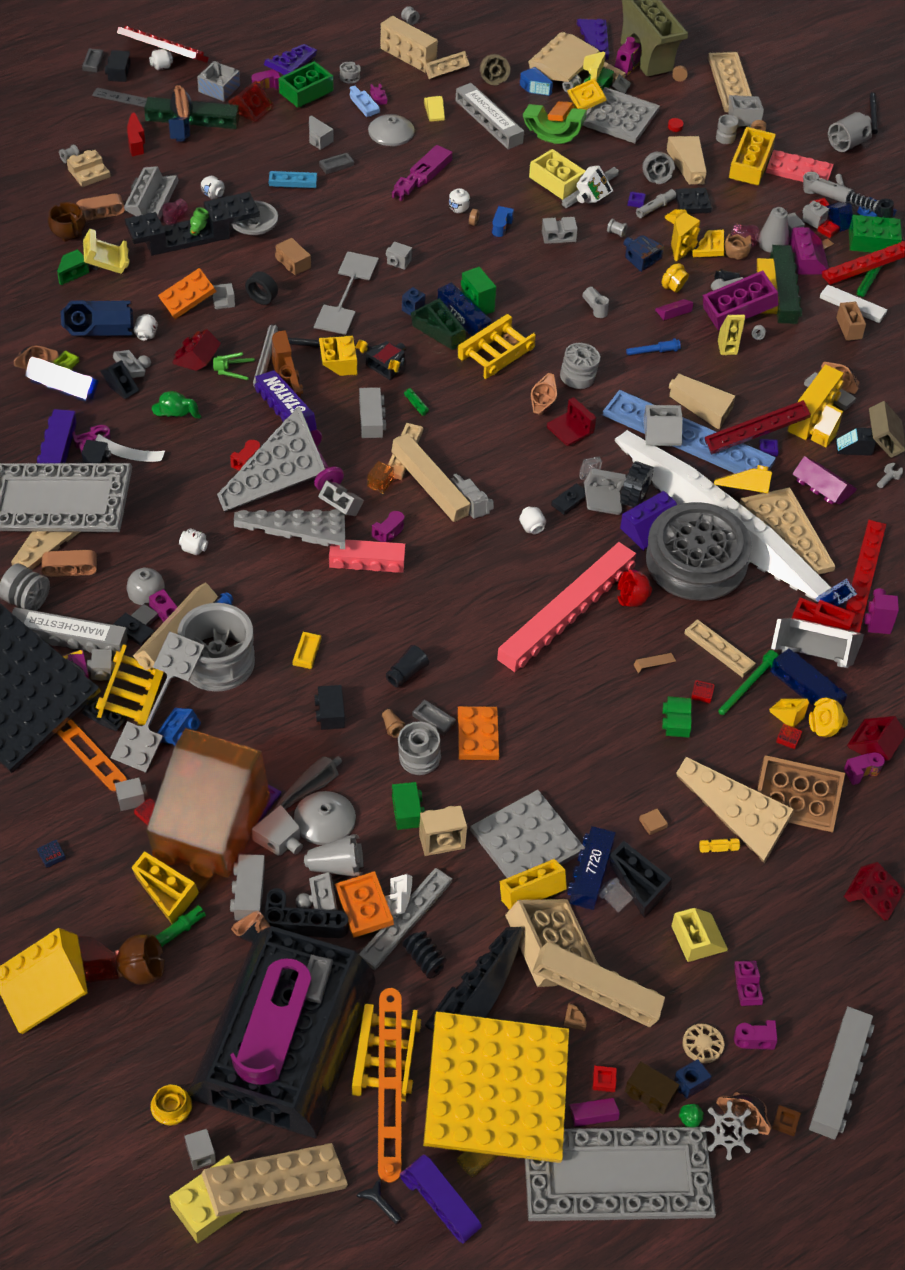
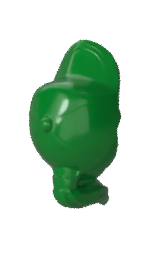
M176 391L162 393L159 402L152 406V411L156 416L181 417L191 413L194 418H201L197 403Z

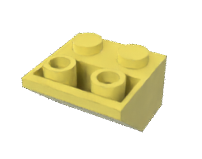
M692 908L674 914L672 928L687 962L728 950L711 913Z

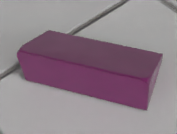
M683 299L658 307L655 310L663 320H667L691 312L693 302Z
M614 1098L569 1105L574 1127L616 1121L620 1115Z

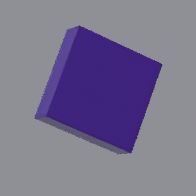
M630 192L628 206L638 208L644 206L646 194Z
M760 439V451L777 457L778 440Z

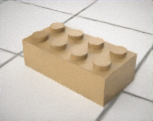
M394 16L382 22L381 49L426 73L424 64L437 60L438 40Z

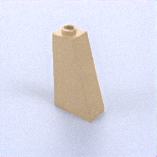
M699 136L668 137L667 152L688 184H704L706 167Z
M678 374L675 380L672 379L669 384L671 398L717 429L721 428L733 409L735 395L681 374Z

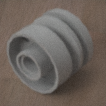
M585 343L569 345L566 348L560 371L561 380L566 385L577 389L590 387L594 383L600 361V354L597 349Z
M14 564L6 571L0 581V598L16 605L18 608L36 611L47 598L50 581L47 577L33 572L32 569L22 564Z
M420 721L412 722L400 731L398 747L402 767L407 772L415 775H426L434 771L441 760L440 736L436 728L429 723Z

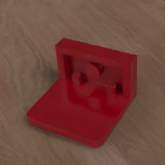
M573 397L568 400L567 413L548 422L547 428L566 446H570L594 433L596 417Z

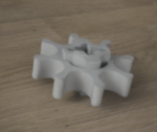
M731 1100L727 1101L728 1110L724 1114H717L713 1107H709L708 1112L714 1116L715 1123L709 1127L702 1125L700 1128L701 1132L709 1131L715 1136V1141L708 1145V1151H712L717 1145H723L727 1149V1160L732 1159L731 1149L737 1145L742 1146L746 1153H750L751 1148L745 1144L744 1137L748 1133L758 1134V1128H748L744 1124V1119L751 1114V1110L747 1108L742 1115H735L731 1109ZM724 1124L728 1127L732 1125L734 1126L733 1132L735 1136L731 1133H728L727 1135L724 1133ZM717 1126L720 1127L719 1133H717ZM739 1127H742V1134L739 1133Z

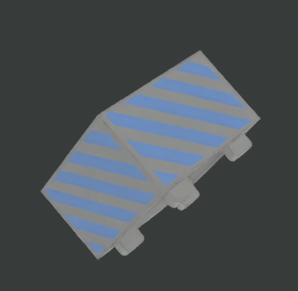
M213 61L197 77L198 92L221 101H225L240 86L239 70Z

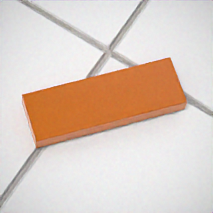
M558 101L548 114V120L563 121L573 108V102Z

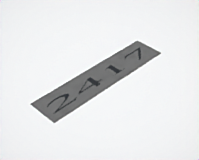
M96 88L92 95L142 107H148L152 99Z

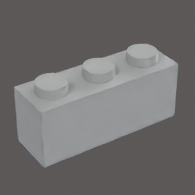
M359 388L362 438H383V430H386V420L382 419L385 418V407H382L384 405V395H381L380 388Z
M239 854L238 863H234V875H237V880L232 882V894H235V899H231L230 912H234L235 920L239 921L257 910L261 912L265 872L264 855Z

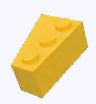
M145 851L132 866L137 880L171 924L178 920V917L185 912L199 894L193 881Z

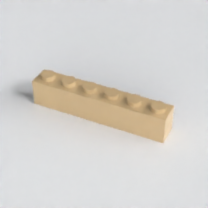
M547 942L539 950L533 973L648 1027H651L659 1020L665 999L664 996L658 994L655 990L639 985L634 980H628L619 976L615 971H609L600 967L596 962H590L581 958L577 953L564 950L558 944Z

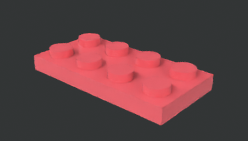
M773 150L766 173L803 182L805 173L816 172L820 178L829 180L834 164Z

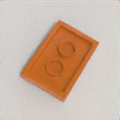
M198 268L159 294L158 297L173 318L176 319L217 291L201 269Z
M458 706L459 760H499L497 707Z
M375 871L335 884L343 911L348 916V924L353 938L394 925L393 917Z

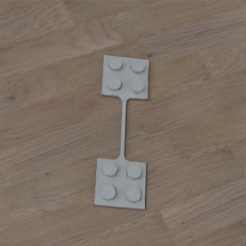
M347 251L338 274L350 276L351 279L339 306L323 305L314 328L344 335L347 334L356 311L344 309L342 307L354 279L370 280L379 258Z
M169 631L153 668L165 672L167 679L146 724L138 726L127 721L110 757L111 759L147 773L163 738L162 735L150 731L149 726L171 678L178 677L189 682L205 645Z

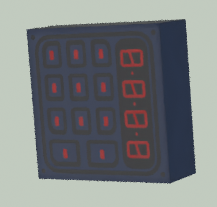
M57 840L37 848L38 854L46 868L66 859Z

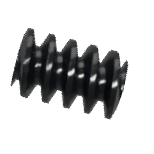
M426 931L413 933L403 941L402 946L406 948L408 954H411L412 959L416 961L418 967H421L426 977L432 979L442 972L447 958L445 956L439 958L442 951H435L437 948L436 944L430 945L432 939L431 937L425 938L427 936Z

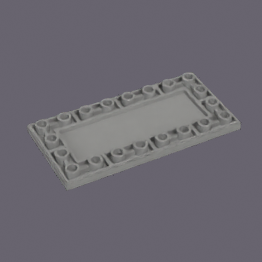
M0 463V531L120 532L132 472L131 463Z
M701 1127L564 1129L561 1163L525 1159L528 1221L715 1218L716 1213L706 1132H701Z

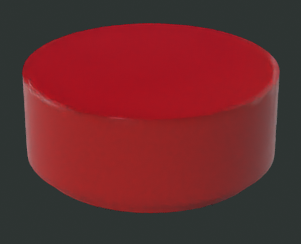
M672 118L668 122V129L673 132H679L683 129L684 123L681 119Z

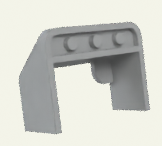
M795 618L777 619L771 649H782L781 653L793 655V652H801L827 658L837 662V666L848 668L854 664L864 634Z

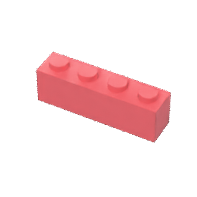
M345 540V549H340L339 545H330L329 568L404 572L405 544Z

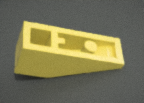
M727 315L720 328L718 337L721 355L738 354L745 315Z

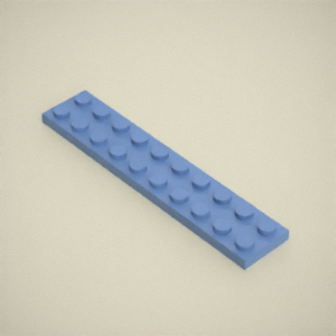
M619 390L603 410V416L645 434L643 422L645 406L653 404ZM682 417V445L674 446L680 450L733 473L757 468L758 465L769 467L768 470H770L775 463L776 457L743 443L711 455L704 437L714 434L716 431Z

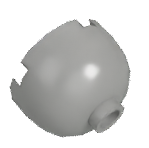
M660 151L650 153L645 158L642 166L645 177L650 182L656 184L668 181L675 168L672 158Z
M143 567L135 570L127 581L129 599L139 605L149 603V596L162 589L165 590L162 576L152 568Z

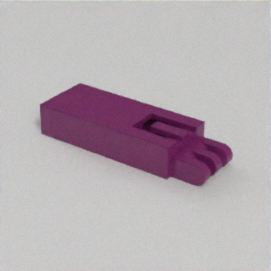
M438 145L434 146L410 169V175L407 179L415 181L416 187L421 188L452 161L453 152Z

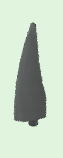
M322 756L292 784L273 811L280 805L286 809L309 794L326 786L339 775L336 767L342 763L341 758L337 756L331 760Z

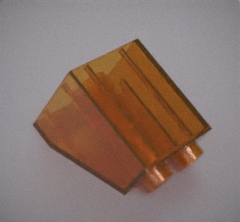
M185 728L174 747L147 827L152 855L167 865H173L176 861L190 865L195 873L203 877H212L215 873L228 878L234 868V863L238 861L239 854L242 853L252 834V828L257 825L271 799L262 752Z

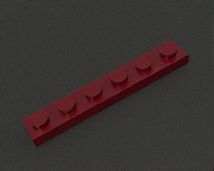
M802 400L704 437V440L712 455L811 418V414L805 401Z

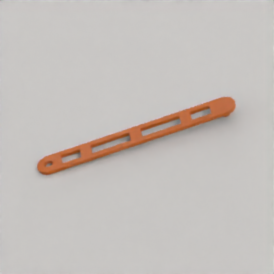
M70 719L67 724L71 728L65 732L60 729L56 733L111 791H116L113 782L115 780L120 782L126 781V776ZM79 735L97 756L89 760L71 739ZM102 763H105L113 771L106 777L97 768Z
M394 988L383 990L379 997L378 1175L382 1181L387 1183L397 1181L401 1173L402 998L400 992ZM387 997H394V1001L388 1002ZM385 1012H396V1029H385ZM385 1041H396V1077H384ZM384 1089H396V1127H384ZM384 1139H396L395 1157H384Z

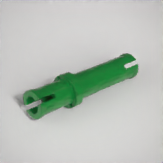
M197 905L186 915L179 916L175 923L156 935L155 937L158 939L161 947L185 930L189 931L193 924L206 917L205 912H200L203 909Z

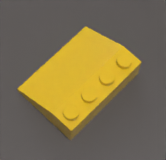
M61 928L56 929L0 966V995L20 1034L27 1032L88 993L78 935Z

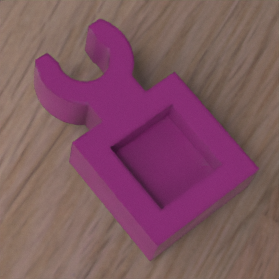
M371 84L370 97L377 105L387 104V96L385 90H382V85L379 84V87L375 88Z
M400 177L394 185L392 198L400 196V201H402L404 194L409 195L415 187V181Z

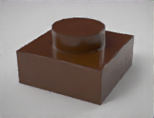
M197 865L185 876L196 884L199 894L213 880L212 874Z
M779 1105L772 1129L794 1136L801 1113Z

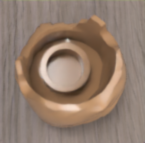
M729 233L724 244L725 254L729 258L736 260L746 258L751 250V236L749 235L744 238L739 234L730 236Z

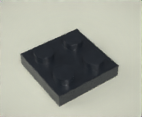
M706 188L675 189L679 209L686 210L687 214L711 213L712 206Z

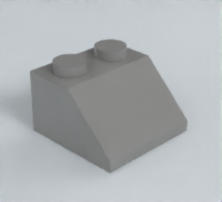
M729 95V115H733L738 119V127L748 126L751 128L752 122L762 120L764 109L759 97Z

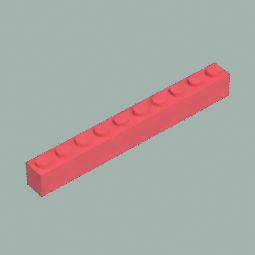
M618 542L498 648L497 660L513 672H516L520 667L523 668L531 657L537 656L541 648L549 645L552 639L557 634L560 635L569 623L572 624L580 613L586 612L589 605L597 602L604 592H608L612 585L620 580L624 571L627 572L628 569L635 567L636 553Z

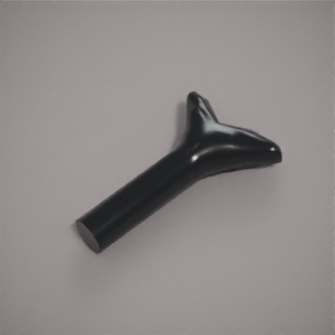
M378 1179L373 1188L363 1190L357 1194L358 1198H365L375 1202L396 1225L403 1219L382 1197V1179Z

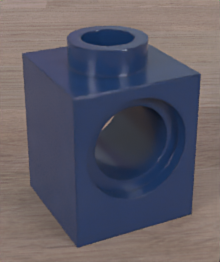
M173 117L169 119L170 139L185 141V138L190 136L189 117Z
M412 287L402 295V311L414 318L425 310L426 294Z
M697 1059L678 1070L674 1081L680 1084L678 1092L688 1099L707 1088L712 1076ZM686 1078H692L695 1082H689Z

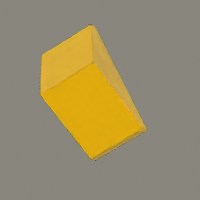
M781 699L769 710L783 723L794 728L805 718L809 701L808 699Z

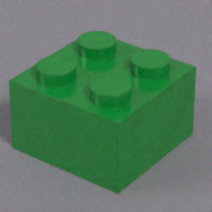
M480 267L462 272L460 293L462 302H465L470 312H473L477 318L494 312L495 284Z

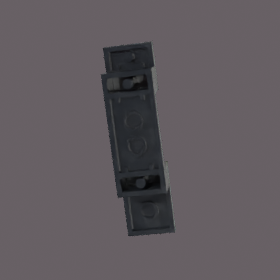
M250 192L204 201L203 206L208 211V219L206 220L205 228L197 236L190 233V220L162 226L156 212L133 216L124 220L133 243L145 242L151 256L230 239L229 223L260 217V211Z

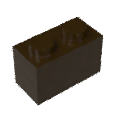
M640 1061L627 1081L625 1092L633 1100L646 1104L653 1112H659L664 1115L677 1095L680 1084Z

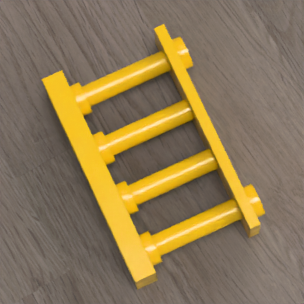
M506 314L458 345V358L464 361L468 357H472L484 367V378L487 379L528 351H531L535 347L536 335L533 333L527 338L522 336L512 328V317ZM508 333L518 340L519 343L513 346L501 336ZM496 341L507 351L501 354L489 344ZM484 349L495 359L488 362L476 352Z
M123 645L121 651H116L113 662L116 665L104 697H99L96 709H99L97 717L101 718L104 709L133 718L134 721L138 722V726H143L149 717L164 672L152 667L146 671L151 672L154 677L147 680L119 671L121 662L145 670L135 658L124 655L126 645ZM118 678L146 687L145 690H148V694H143L142 696L115 687L113 684L115 679ZM110 693L140 703L143 706L142 711H135L107 702Z
M365 1004L352 1082V1095L361 1096L362 1088H367V1086L379 1087V1078L368 1077V1074H365V1067L370 1068V1065L379 1066V1057H373L371 1054H368L369 1047H373V1045L379 1046V1037L371 1033V1028L379 1025V1016L374 1013V1005ZM413 1010L412 1020L402 1019L401 1028L410 1029L409 1040L401 1039V1049H408L406 1061L401 1060V1069L405 1070L404 1079L401 1081V1101L406 1102L407 1093H412L413 1080H409L415 1032L420 1033L421 1019H417L418 1010ZM385 1017V1026L396 1027V1018ZM385 1041V1047L396 1048V1041ZM385 1058L384 1067L396 1069V1059Z

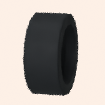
M257 271L253 273L245 283L248 295L261 305L269 304L278 294L276 282L264 272ZM257 283L263 286L267 293L260 290Z

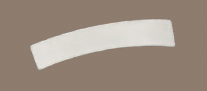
M100 434L96 438V441L107 442L112 454L131 460L144 462L161 461L165 452L128 448L114 443Z

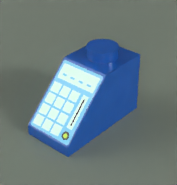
M536 67L521 72L520 86L528 93L552 95L553 82Z

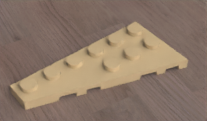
M790 487L740 499V504L772 528L818 575L834 571L835 565Z
M32 531L11 561L12 566L19 563L34 569L42 562V555L45 552L57 551L62 543L68 542L80 532Z
M686 757L676 773L677 777L707 807L709 806L715 812V815L765 863L792 817L794 809Z

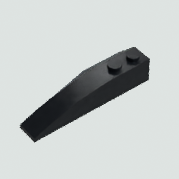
M506 927L488 947L490 952L480 956L475 961L477 966L470 973L465 972L461 977L463 981L457 988L452 987L426 1022L425 1026L434 1032L436 1012L486 1018L511 970L523 932L521 927Z

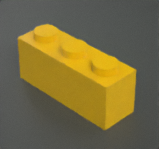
M555 859L500 881L501 900L509 910L518 900H542L567 889L565 869Z

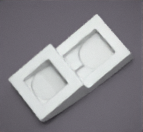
M408 874L391 878L390 895L385 896L392 916L403 914L409 903L412 876Z

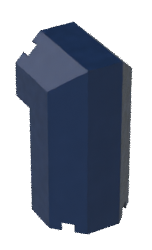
M70 301L61 310V326L72 336H133V332H130V329H133L134 326L133 308L129 307V305H132V301Z

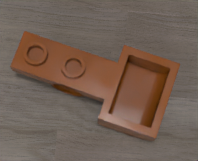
M286 330L278 331L272 336V362L274 369L277 373H280L279 376L301 399L303 387L302 384L298 383L299 372L295 370Z

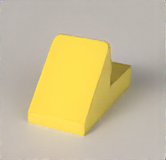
M606 52L584 57L583 69L588 70L589 74H591L590 80L595 78L597 81L604 66Z
M442 96L424 98L429 121L445 120Z

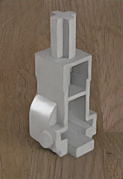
M453 475L454 477L451 478V482L471 503L469 514L473 519L483 517L489 514V510L494 509L493 500L488 499V496L483 491L480 492L471 479L463 480L460 475Z

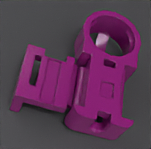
M97 425L91 427V432L76 435L73 432L76 448H80L82 452L86 439L96 441V434L100 432L107 433L103 437L110 440V429L106 425Z

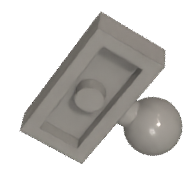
M130 350L116 351L113 354L116 362L123 361L132 378L144 376V368H148L151 365V360L148 356H140L137 360Z
M327 872L309 878L312 895L301 893L295 900L298 908L309 909L313 903L314 909L338 911L331 874Z

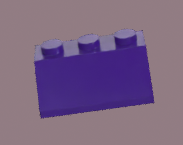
M662 491L623 513L620 529L645 551L648 547V536L653 522L661 513L676 506L677 503L665 491Z

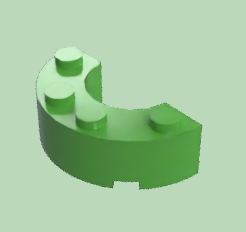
M529 104L523 113L524 121L530 131L533 130L538 138L555 144L569 142L577 136L587 116L586 109L572 108L565 120L551 121L548 120V114L543 105Z

